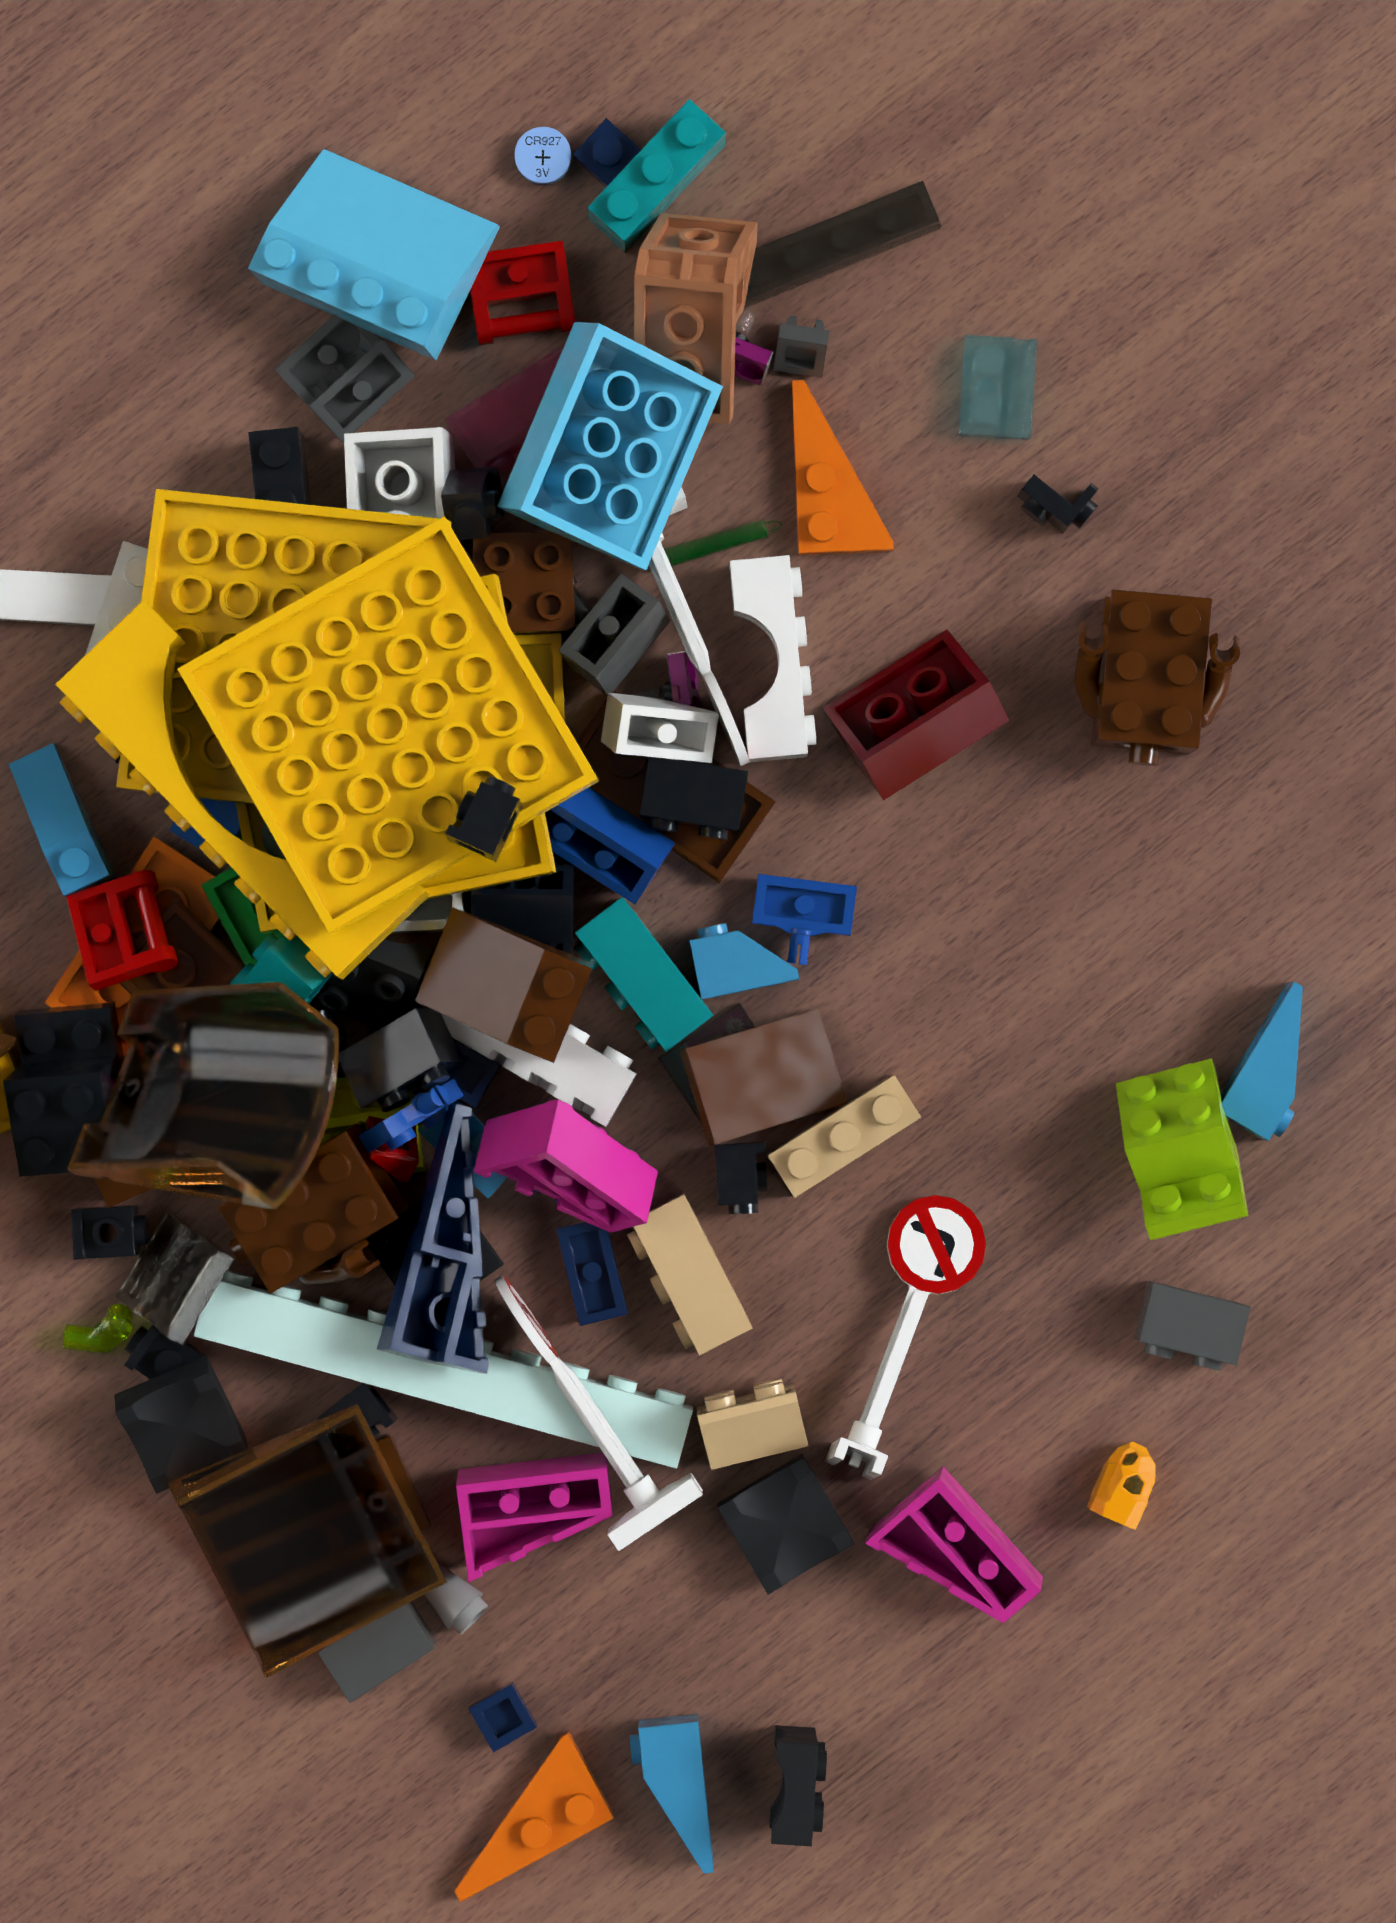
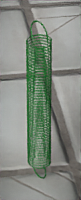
M763 518L764 524H765V523H770V522H779V521H769V522H765V520H764V518ZM758 520L760 525L759 529L756 521L758 531L755 522H753L756 533L752 522L753 532L749 523L751 534L748 524H746L749 536L744 524L747 537L744 529L743 536L742 531L740 535L737 527L738 537L734 527L736 532L735 536L732 528L734 538L730 529L732 540L728 531L729 539L726 533L727 540L724 535V542L720 532L721 538L718 533L719 540L715 533L717 542L714 534V541L712 535H710L712 543L708 535L710 545L706 536L708 547L705 538V546L703 540L701 544L699 538V543L696 539L697 545L694 540L695 547L693 541H691L693 549L690 541V548L687 542L688 550L684 543L686 552L683 543V550L681 545L680 549L677 545L678 551L676 546L675 550L672 546L673 552L670 547L671 554L669 548H667L669 556L666 548L665 551L673 567L675 563L680 565L682 561L685 563L687 560L688 562L692 561V559L694 560V557L695 559L701 558V555L706 557V554L707 556L711 555L713 551L714 553L725 551V548L726 550L730 549L732 545L735 548L737 545H744V542L747 544L749 541L761 540V538L768 537V532L774 530L767 531L766 524V531L764 526L762 530Z

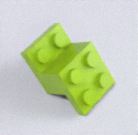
M1212 1058L1116 1083L1124 1149L1141 1193L1145 1227L1150 1240L1248 1216L1238 1150L1222 1106L1217 1072Z

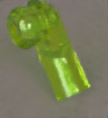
M113 1304L107 1308L106 1316L94 1327L66 1324L63 1349L96 1353L112 1351L131 1333L133 1328L131 1322L133 1313L131 1309L124 1304Z

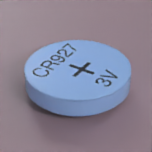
M533 128L524 133L517 142L515 148L517 169L531 183L537 185L553 184L565 176L571 165L570 145L564 135L553 128Z

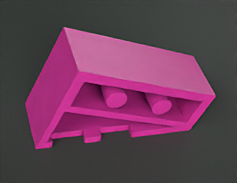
M559 1099L550 1100L544 1104L486 1120L474 1168V1173L485 1178H489L492 1172H496L516 1181L515 1191L528 1197L532 1195L534 1189L557 1199L556 1209L610 1233L647 1223L658 1171L643 1161L636 1152L625 1148L607 1135L603 1128L592 1124L574 1111L571 1105Z
M603 1452L458 1469L456 1489L468 1583L482 1577L484 1572L510 1560L514 1562L525 1557L526 1553L552 1541L556 1543L612 1517V1493L608 1460Z
M944 1466L938 1469L869 1529L865 1544L877 1551L882 1550L905 1563L908 1569L919 1575L922 1573L948 1588V1592L1002 1623H1005L1041 1592L1043 1576Z

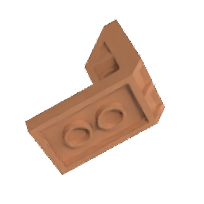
M660 213L638 252L634 275V341L723 386L708 422L730 424L734 412L736 323L745 306L757 243L758 222Z

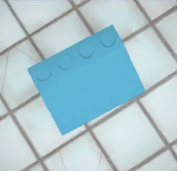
M323 149L269 223L248 269L265 286L437 361L500 227L496 223Z
M574 322L497 507L538 527L641 570H647L723 386L600 323Z

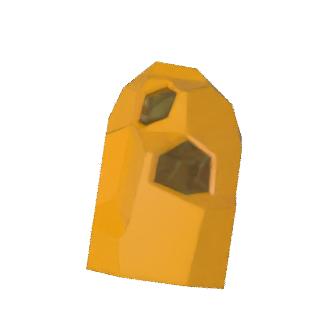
M1132 1441L1115 1450L1103 1465L1087 1505L1090 1510L1136 1530L1147 1506L1156 1477L1155 1463L1147 1448Z

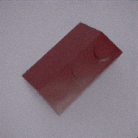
M947 629L822 708L858 767L883 801L1009 721L990 681Z

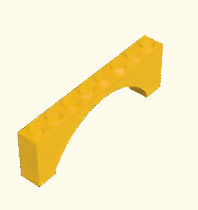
M142 600L55 684L66 695L59 703L80 724L88 718L101 731L94 739L113 759L116 760L123 754L135 767L129 774L131 778L149 796L157 790L170 803L164 812L184 832L192 826L205 839L199 848L217 867L221 868L225 863H228L240 876L234 882L236 887L254 905L262 899L275 912L269 921L289 941L297 935L311 949L304 957L323 977L326 978L333 972L338 978L343 980L419 907L430 894L421 885H418L335 934L330 935L288 861L269 855L246 844L216 820L202 803L188 779L179 756L174 735L171 707L173 674L177 652L186 642L145 600Z

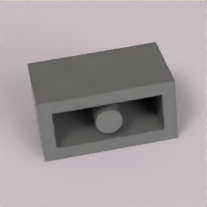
M621 573L561 646L559 652L572 671L608 696V693L614 692L670 623V619L658 599Z
M1147 1281L1134 1339L1146 1343L1145 1353L1173 1359L1176 1350L1194 1355L1192 1362L1194 1365L1222 1371L1224 1362L1237 1365L1251 1307L1242 1303Z
M390 1591L383 1594L365 1607L369 1614L354 1625L347 1618L323 1634L327 1642L320 1647L317 1653L349 1703L435 1648L438 1641L406 1591L396 1598L393 1597Z

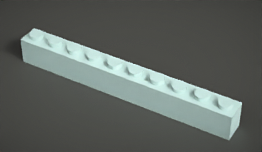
M224 1270L223 1277L215 1275L209 1278L194 1332L195 1337L599 1447L558 1386L552 1368L541 1365L542 1356L513 1348L511 1356L492 1351L494 1343L483 1339L484 1356L488 1358L489 1363L487 1374L422 1362L377 1350L387 1315L386 1312L369 1309L367 1317L348 1312L349 1303L335 1298L321 1296L319 1304L300 1299L302 1290L287 1285L270 1294L267 1289L252 1285L254 1277L232 1270ZM564 1362L575 1372L630 1456L677 1469L693 1412V1406L684 1404L685 1395L662 1388H657L655 1396L636 1391L638 1382L609 1375L607 1382L588 1378L590 1369Z

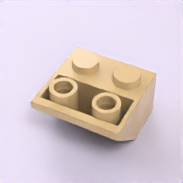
M782 1378L754 1384V1393L735 1398L734 1390H727L704 1397L705 1405L697 1407V1417L711 1470L808 1447L793 1384L784 1386Z

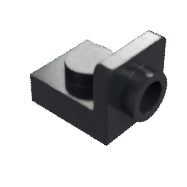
M157 1322L149 1330L141 1326L124 1349L131 1354L124 1366L131 1371L136 1369L148 1379H152L206 1355L165 1325Z

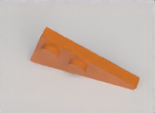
M793 380L791 385L798 555L893 552L894 541L805 380Z
M569 1730L560 1736L541 1767L532 1776L527 1787L520 1797L516 1799L488 1843L464 1874V1877L454 1890L460 1902L614 1819L613 1811Z

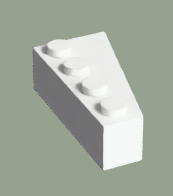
M441 1014L454 1039L485 1057L497 1061L503 1067L526 1081L542 1087L557 1099L568 1103L579 1111L582 1110L589 1114L590 1118L605 1127L609 1124L637 1073L629 1069L633 1062L632 1059L608 1045L603 1054L586 1045L590 1035L571 1024L568 1027L555 1062L552 1063L505 1044Z

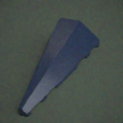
M450 1104L377 1350L422 1362L487 1374L489 1363L488 1358L484 1356L483 1328L486 1326L485 1312L481 1310L479 1278L483 1276L478 1198L474 1197L472 1168L475 1167V1152L471 1151L469 1129L472 1108L460 1104Z

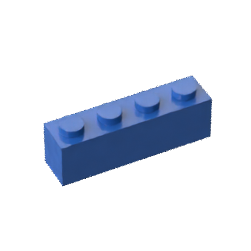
M590 787L545 812L552 852L633 904H636L675 845L674 841L657 830L648 828L649 825Z

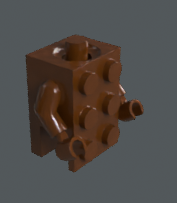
M1112 589L1111 596H1106L1103 602L1101 635L1094 639L1087 638L1086 623L1081 622L1077 630L1079 646L1081 648L1077 654L1074 684L1084 713L1093 718L1091 746L1130 749L1128 763L1149 766L1158 765L1159 752L1191 754L1199 749L1201 728L1211 724L1228 691L1232 665L1240 657L1239 638L1234 635L1232 647L1223 651L1217 649V633L1212 634L1209 638L1212 598ZM1208 640H1209V650H1210V657H1211V659L1208 661L1207 669H1206L1207 651H1208Z
M362 1120L312 1150L310 1145L300 1148L295 1143L293 1135L299 1131V1128L293 1126L276 1137L273 1143L261 1149L243 1176L244 1191L218 1207L235 1235V1238L230 1240V1247L234 1256L243 1266L252 1263L270 1294L297 1278L307 1285L341 1282L350 1277L360 1278L379 1266L380 1262L378 1259L370 1262L364 1257L362 1249L369 1245L367 1240L362 1239L399 1218V1214L413 1206L399 1181L369 1158V1153L358 1135L367 1131ZM346 1250L344 1253H342V1254H340V1255H338V1256H335V1255L339 1254L340 1252Z

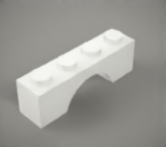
M789 555L730 561L729 569L734 616L748 620L760 627L772 641L778 659V672L771 689L762 699L743 711L746 750L749 761L761 762L807 757V745H816L814 715L805 716L803 696L812 695L810 668L809 666H800L798 647L807 646L805 617H795L793 599L795 597H802L800 567H790Z

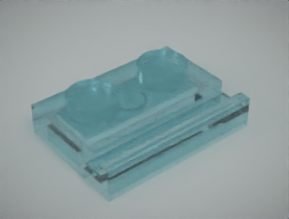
M965 335L958 436L997 439L1016 438L1030 441L1037 339L1021 340L1010 337Z

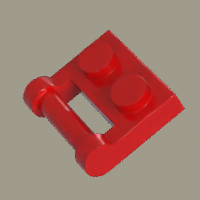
M563 240L489 251L470 289L479 346L493 344V338L562 328V333L571 331L576 321ZM553 295L557 296L558 309L490 319L488 305Z
M151 870L134 872L66 896L87 982L94 992L150 972L169 971L178 965L175 947L169 946L155 895L159 887L155 872ZM130 897H136L149 950L136 954L122 901Z

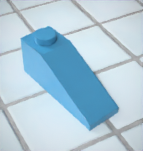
M55 743L9 763L42 851L63 896L117 878Z
M1288 982L1220 1094L1227 1120L1264 1141H1269L1273 1134L1280 1137L1290 1124L1295 1113L1289 1107L1295 1098L1303 986L1296 982Z
M698 1714L639 1720V1734L630 1735L632 1765L642 1764L643 1779L704 1874L714 1873Z

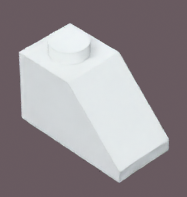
M608 693L601 742L617 754L712 763L719 714L714 711L655 697Z

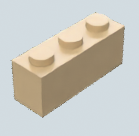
M891 1075L769 1152L767 1156L793 1197L796 1198L914 1123L921 1116L896 1076Z
M685 1193L650 1210L647 1223L634 1226L635 1230L627 1234L640 1261L649 1257L658 1274L650 1278V1281L661 1303L665 1305L672 1301L680 1317L679 1320L672 1324L685 1349L695 1346L700 1356L753 1329Z

